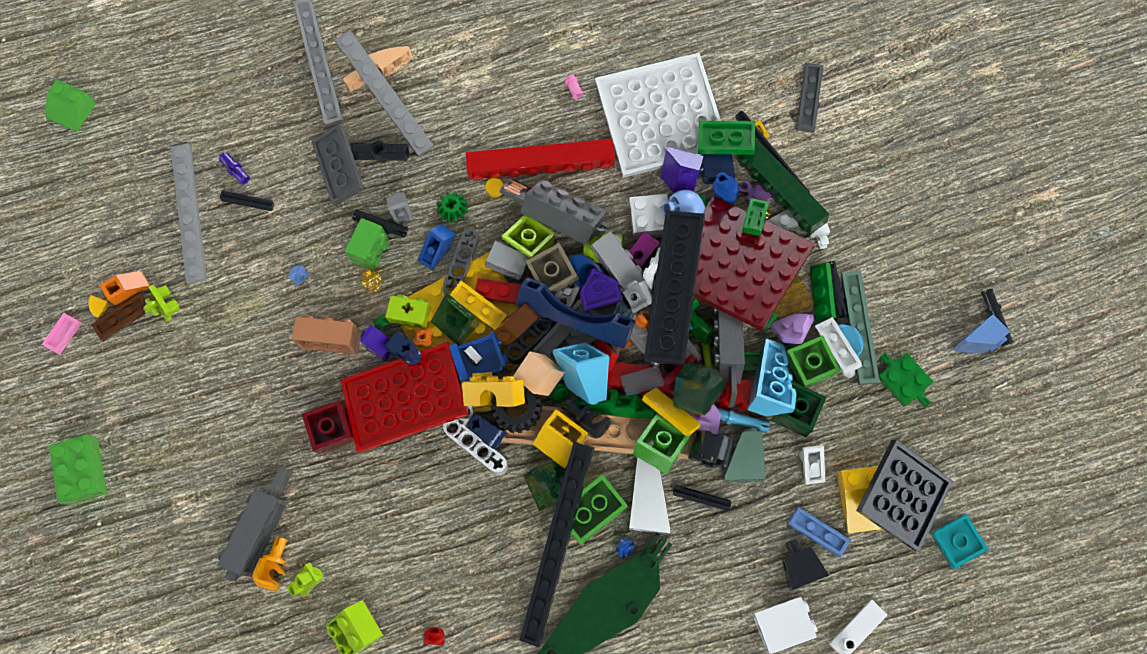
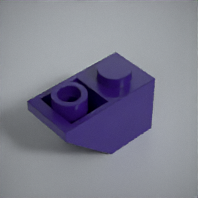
M372 325L364 329L359 341L368 351L386 362L391 356V353L384 347L389 338Z

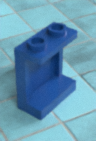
M491 331L488 336L457 346V344L449 346L461 383L470 381L472 373L492 372L493 376L507 371L506 365L509 362L506 353L501 354L499 347L503 345L493 333L494 331ZM469 346L483 358L476 366L463 354V351Z

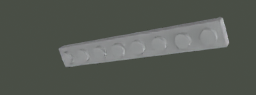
M312 0L293 1L324 124L326 127L344 123Z
M348 30L337 37L335 42L417 156L420 157L434 148L431 141L353 33Z
M189 144L171 147L185 277L188 284L207 281L192 150Z

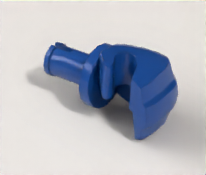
M724 172L718 173L713 183L714 197L734 206L739 195L738 182Z

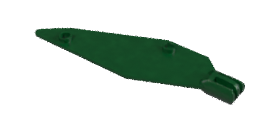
M656 532L642 553L588 584L538 654H547L550 649H553L555 654H584L637 623L660 590L659 564L673 544L669 542L660 555L656 557L666 542V539L662 537L650 553V549L660 536Z

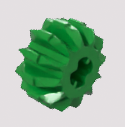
M455 191L452 195L447 192L446 197L440 195L441 201H438L436 205L439 207L437 208V213L441 214V219L445 220L447 218L448 223H451L452 219L458 223L459 217L464 219L463 213L468 212L466 207L468 203L467 200H464V196L462 194L457 195Z

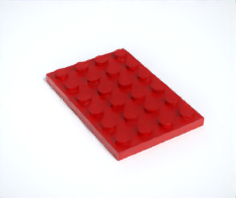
M449 342L420 351L422 357L417 364L410 365L402 359H397L340 380L356 452L362 453L469 415L467 406H464L463 390L449 348Z

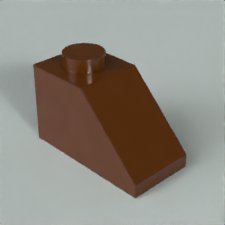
M524 303L506 318L493 333L505 346H508L536 321L539 316L527 303Z

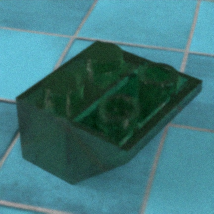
M555 461L538 465L523 475L539 512L556 506L567 465L563 468Z

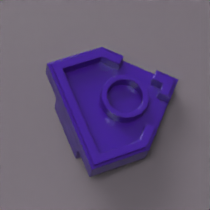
M594 268L580 291L585 311L607 307L623 300L618 282Z

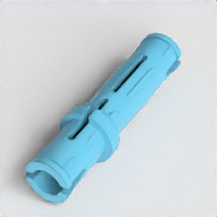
M716 407L721 413L720 420L725 421L726 424L731 425L733 423L748 428H756L758 431L768 433L769 428L762 427L761 425L770 426V421L736 413L732 409L728 411Z

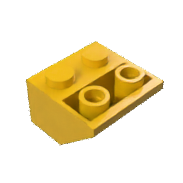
M556 409L541 428L533 445L565 468L568 464L573 442L583 444L588 438V432Z

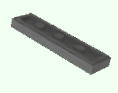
M805 63L796 125L797 131L815 132L823 65Z

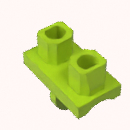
M154 285L149 286L148 288L151 291L150 297L153 301L150 298L145 300L146 305L143 308L145 313H153L154 316L159 315V309L166 322L172 320L171 315L179 311V305L175 299L165 303L164 299L171 296L167 286L164 285L158 288Z
M308 563L295 576L292 583L287 586V589L292 597L298 594L305 597L322 581L323 574L320 569L312 567V564Z

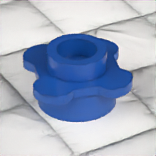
M623 538L618 543L615 551L618 552L620 558L628 557L632 553L634 542L631 539Z

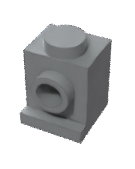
M634 281L626 286L628 290L623 293L632 308V313L638 312L652 304L653 294L645 281L640 283Z

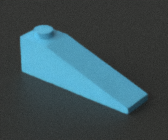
M767 338L764 340L747 410L766 417L791 413L795 410L796 391L792 388L791 381L793 379L792 375L788 372V359L783 344Z

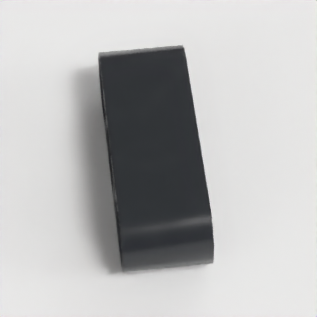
M538 317L518 338L508 345L506 355L510 363L520 364L523 362L528 353L550 332L552 326L549 318ZM540 324H547L548 328L546 330L538 329ZM527 337L534 338L531 344H526L524 340ZM514 350L520 351V355L515 358L511 357L510 353Z

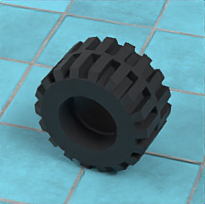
M524 386V398L528 402V409L519 417L509 416L505 411V407L497 406L496 397H492L491 411L497 424L505 431L509 430L510 433L515 431L519 434L523 430L529 431L530 427H534L537 424L536 421L541 417L542 407L538 394H533Z

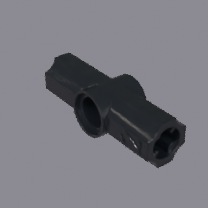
M382 141L354 143L351 150L354 160H377L379 163H386L387 161H407L409 158L408 144H385Z

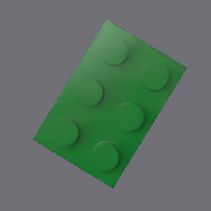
M699 121L698 154L754 155L755 121Z

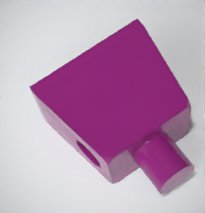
M645 231L629 251L635 266H640L643 271L650 264L652 257L655 258L657 249L661 247L660 243Z

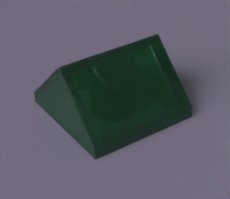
M448 293L445 294L431 320V323L458 346L479 326L476 317Z

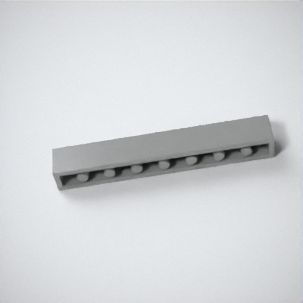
M610 231L594 242L590 249L610 277L618 282L619 288L623 293L628 290L626 287L628 284L634 281L638 283L645 281L643 279L644 272L640 266H635L630 252L622 248L620 238L616 234L613 235ZM654 287L652 290L650 289L652 294H654ZM652 304L638 312L645 311L650 315ZM688 339L686 358L693 354L697 360L701 359L700 349Z

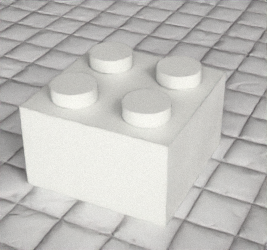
M667 194L629 198L633 240H638L644 231L653 238H662L665 220L663 204L668 201Z

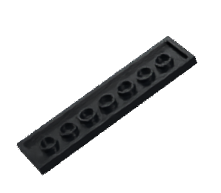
M666 210L644 355L645 362L685 366L705 221L704 213Z

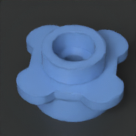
M295 266L289 272V279L294 281V285H299L309 276V272L305 271L304 266Z

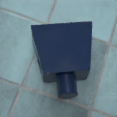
M732 154L701 155L704 157L699 174H702L704 184L713 185L717 174L721 172L735 179Z

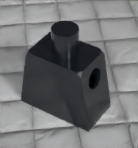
M797 538L785 543L790 555L781 559L789 591L829 576L811 547L801 550Z

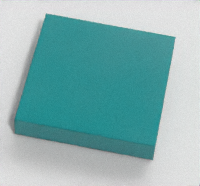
M967 514L930 533L952 570L989 550Z

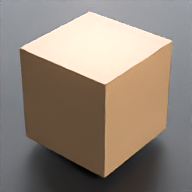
M530 351L513 376L517 379H523V385L533 394L549 396L565 372L546 355Z

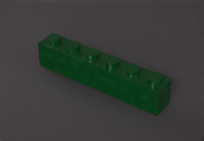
M756 138L754 155H737L739 165L745 167L754 180L757 179L762 189L773 196L776 204L781 205L787 215L798 222V226L802 231H806L811 235L828 222L829 213Z

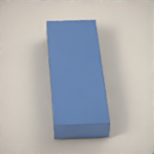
M797 507L787 524L839 558L842 557L851 541L800 507Z

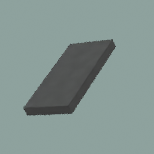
M336 125L312 141L332 205L337 206L364 189L343 125Z

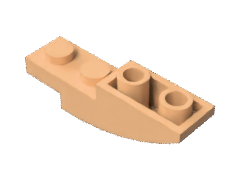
M408 46L388 48L368 55L384 77L394 73L397 68L407 64L413 58ZM356 70L343 78L350 92L359 89L365 83Z

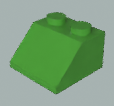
M56 79L47 93L45 117L78 132L96 102L87 93Z

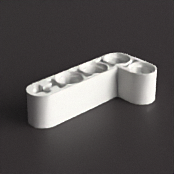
M467 406L468 410L471 411L469 417L460 418L443 425L444 432L450 439L494 474L503 475L507 472L508 463L506 459L495 449L487 446L477 435L468 429L469 419L476 415L472 406ZM451 425H458V430L455 433H449ZM466 437H473L472 444L464 445L463 442ZM481 449H488L486 457H479L478 454ZM492 457L498 463L502 461L503 467L496 468L495 464L491 461Z

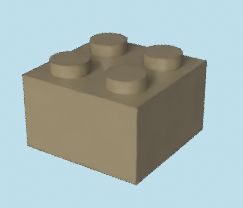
M560 243L525 261L535 280L545 284L552 294L579 280Z

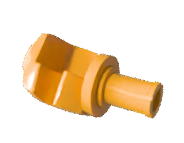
M275 536L270 553L267 555L263 554L262 558L259 559L252 575L253 581L258 587L270 591H278L281 584L276 581L273 574L277 571L279 574L285 575L281 565H285L286 561L282 560L281 556L288 540Z

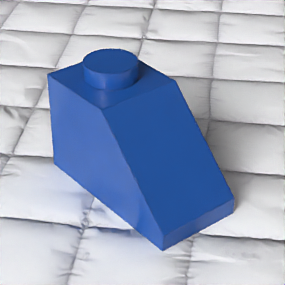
M442 224L430 230L418 261L429 269L434 270L450 250L456 234Z

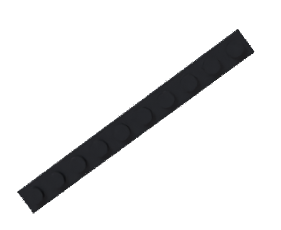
M573 442L519 640L536 647L541 646L595 448L579 442Z

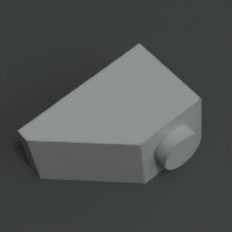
M397 192L386 198L389 211L395 223L398 224L413 219L404 192Z

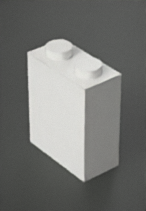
M797 597L752 614L767 654H773L817 638L815 634L818 632L815 622L810 620L807 612H810L806 600Z

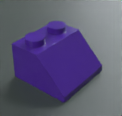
M667 147L660 178L673 193L680 190H691L694 192L704 156Z

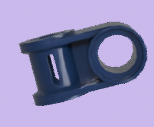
M398 331L384 345L391 354L410 365L417 364L421 360L422 354L419 349L415 347L411 340Z
M474 415L468 421L470 431L492 449L496 450L507 434L500 426L480 415Z

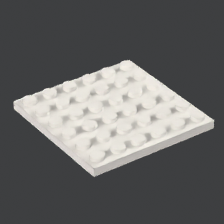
M700 53L595 78L623 178L661 169L667 147L701 156L702 154H698L699 121H721Z

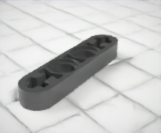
M473 228L466 229L462 233L443 283L442 289L448 298H450L449 295L451 293H449L447 288H451L453 284L450 278L455 280L454 287L459 284L457 281L464 282L480 238L478 232ZM471 234H473V236H474L475 239H471V240H470V243H469L470 247H469V246H467V244H468L467 236L470 237ZM461 251H468L470 253L469 257L461 259L459 257ZM459 267L463 269L462 275H453V270L455 268Z

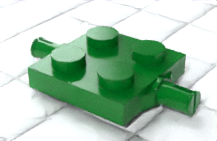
M886 352L879 357L887 365L884 372L879 375V380L903 407L916 399L924 408L931 403L923 393L934 381L908 353L894 361Z

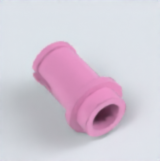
M574 75L567 76L564 79V84L569 88L572 98L578 99L582 97L583 92L577 83V77Z

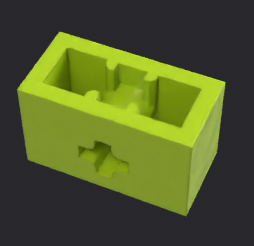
M401 294L397 296L391 295L386 313V319L389 323L426 329L431 311V306L427 300L422 298H416V300L408 299L409 297Z

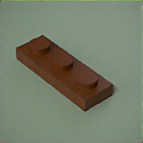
M138 293L91 324L100 340L105 341L146 314L143 309L146 305V298L143 294Z

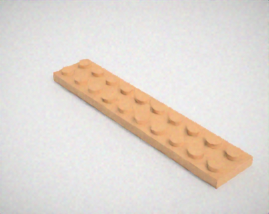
M526 404L505 407L506 413L512 417H519L528 409ZM541 406V417L536 421L537 424L534 427L531 426L529 431L523 430L519 434L515 431L510 433L509 430H506L507 434L501 442L533 445L541 428L556 409L573 422H575V418L561 410L560 407ZM599 414V416L592 420V423H598L605 417H609L612 419L610 427L600 438L594 439L588 435L583 444L595 447L594 451L633 454L636 442L652 419L625 418ZM693 433L690 435L688 443L678 459H688L693 441Z

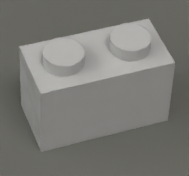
M494 241L485 267L520 281L527 264L525 261L529 257L518 249L510 248L505 242Z

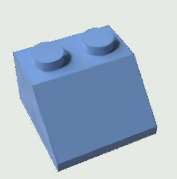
M991 315L956 345L953 350L955 352L980 354L985 353L987 350L992 352L1007 340L1005 336L1010 331L994 315Z

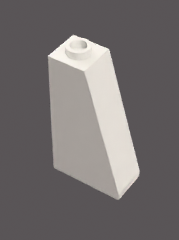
M637 457L629 530L669 535L670 525L660 470Z

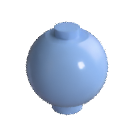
M680 190L675 192L668 201L664 202L663 214L665 216L666 210L704 213L705 207L697 193L691 190Z

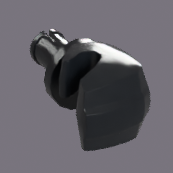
M567 399L565 403L571 408L564 404L561 407V410L575 418L574 423L588 432V435L594 439L602 437L612 422L611 418L605 417L600 422L593 424L592 420L599 416L598 412H590L591 407L588 405L580 408L570 399Z

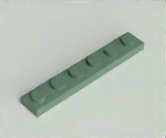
M861 271L842 272L841 281L846 298L845 306L848 314V324L859 331L864 343L863 350L858 357L862 367L856 369L858 385L878 384L880 380Z

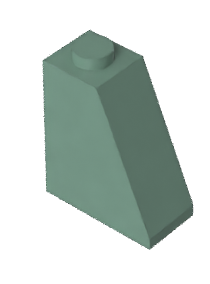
M747 428L745 432L740 434L724 474L723 482H762L766 479L762 431H757L756 428Z

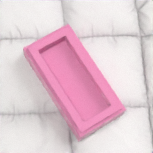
M63 313L42 345L60 355L82 323Z

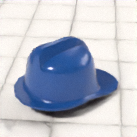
M575 255L569 259L579 277V280L574 282V284L581 289L593 268L605 274L604 269L584 255Z

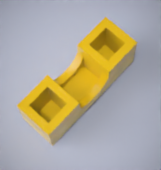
M482 376L470 377V381L462 382L464 406L490 404L492 392L496 397L497 406L514 407L525 404L523 379H515V376H505L503 379H498V376L486 377V380H482Z

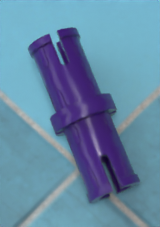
M224 152L219 156V161L227 168V172L233 175L241 185L249 182L250 176L244 172L241 164L235 162L228 152Z

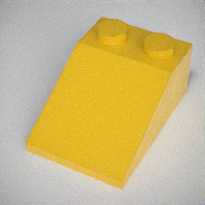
M878 466L842 470L836 474L847 534L882 529L856 511Z

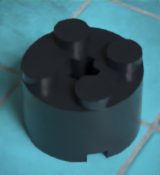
M696 430L688 459L697 462L702 461L701 465L708 468H713V465H716L719 468L727 469L733 440L719 433L716 436L712 435L711 431Z

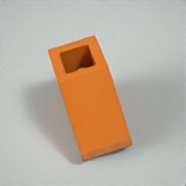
M141 271L115 275L100 285L108 301L117 307L138 293L145 291L150 286Z

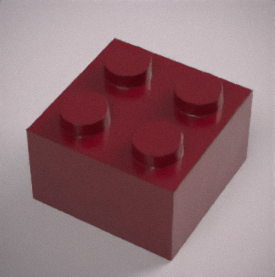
M338 400L302 414L312 450L317 454L354 442L345 405Z

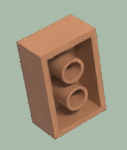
M303 315L302 317L295 318L292 340L301 349L358 355L361 331L349 319L333 321L329 317L314 319L313 316Z

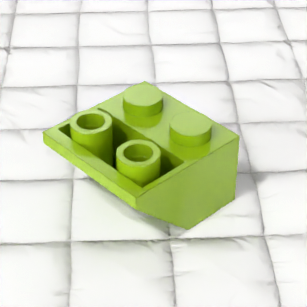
M363 600L342 610L326 625L328 634L333 638L340 654H358L383 636Z

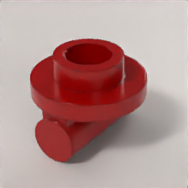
M438 627L427 629L424 632L423 644L444 646V631Z

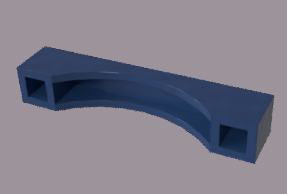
M527 278L519 289L516 305L519 307L527 303L541 317L549 318L578 332L591 335L595 339L611 343L615 347L624 349L630 340L635 320L618 313L607 316H594L577 312L559 301L545 284L531 278Z

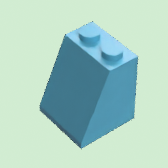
M586 342L553 350L558 366L565 372L563 379L570 391L589 404H597L600 401L606 400L608 355Z

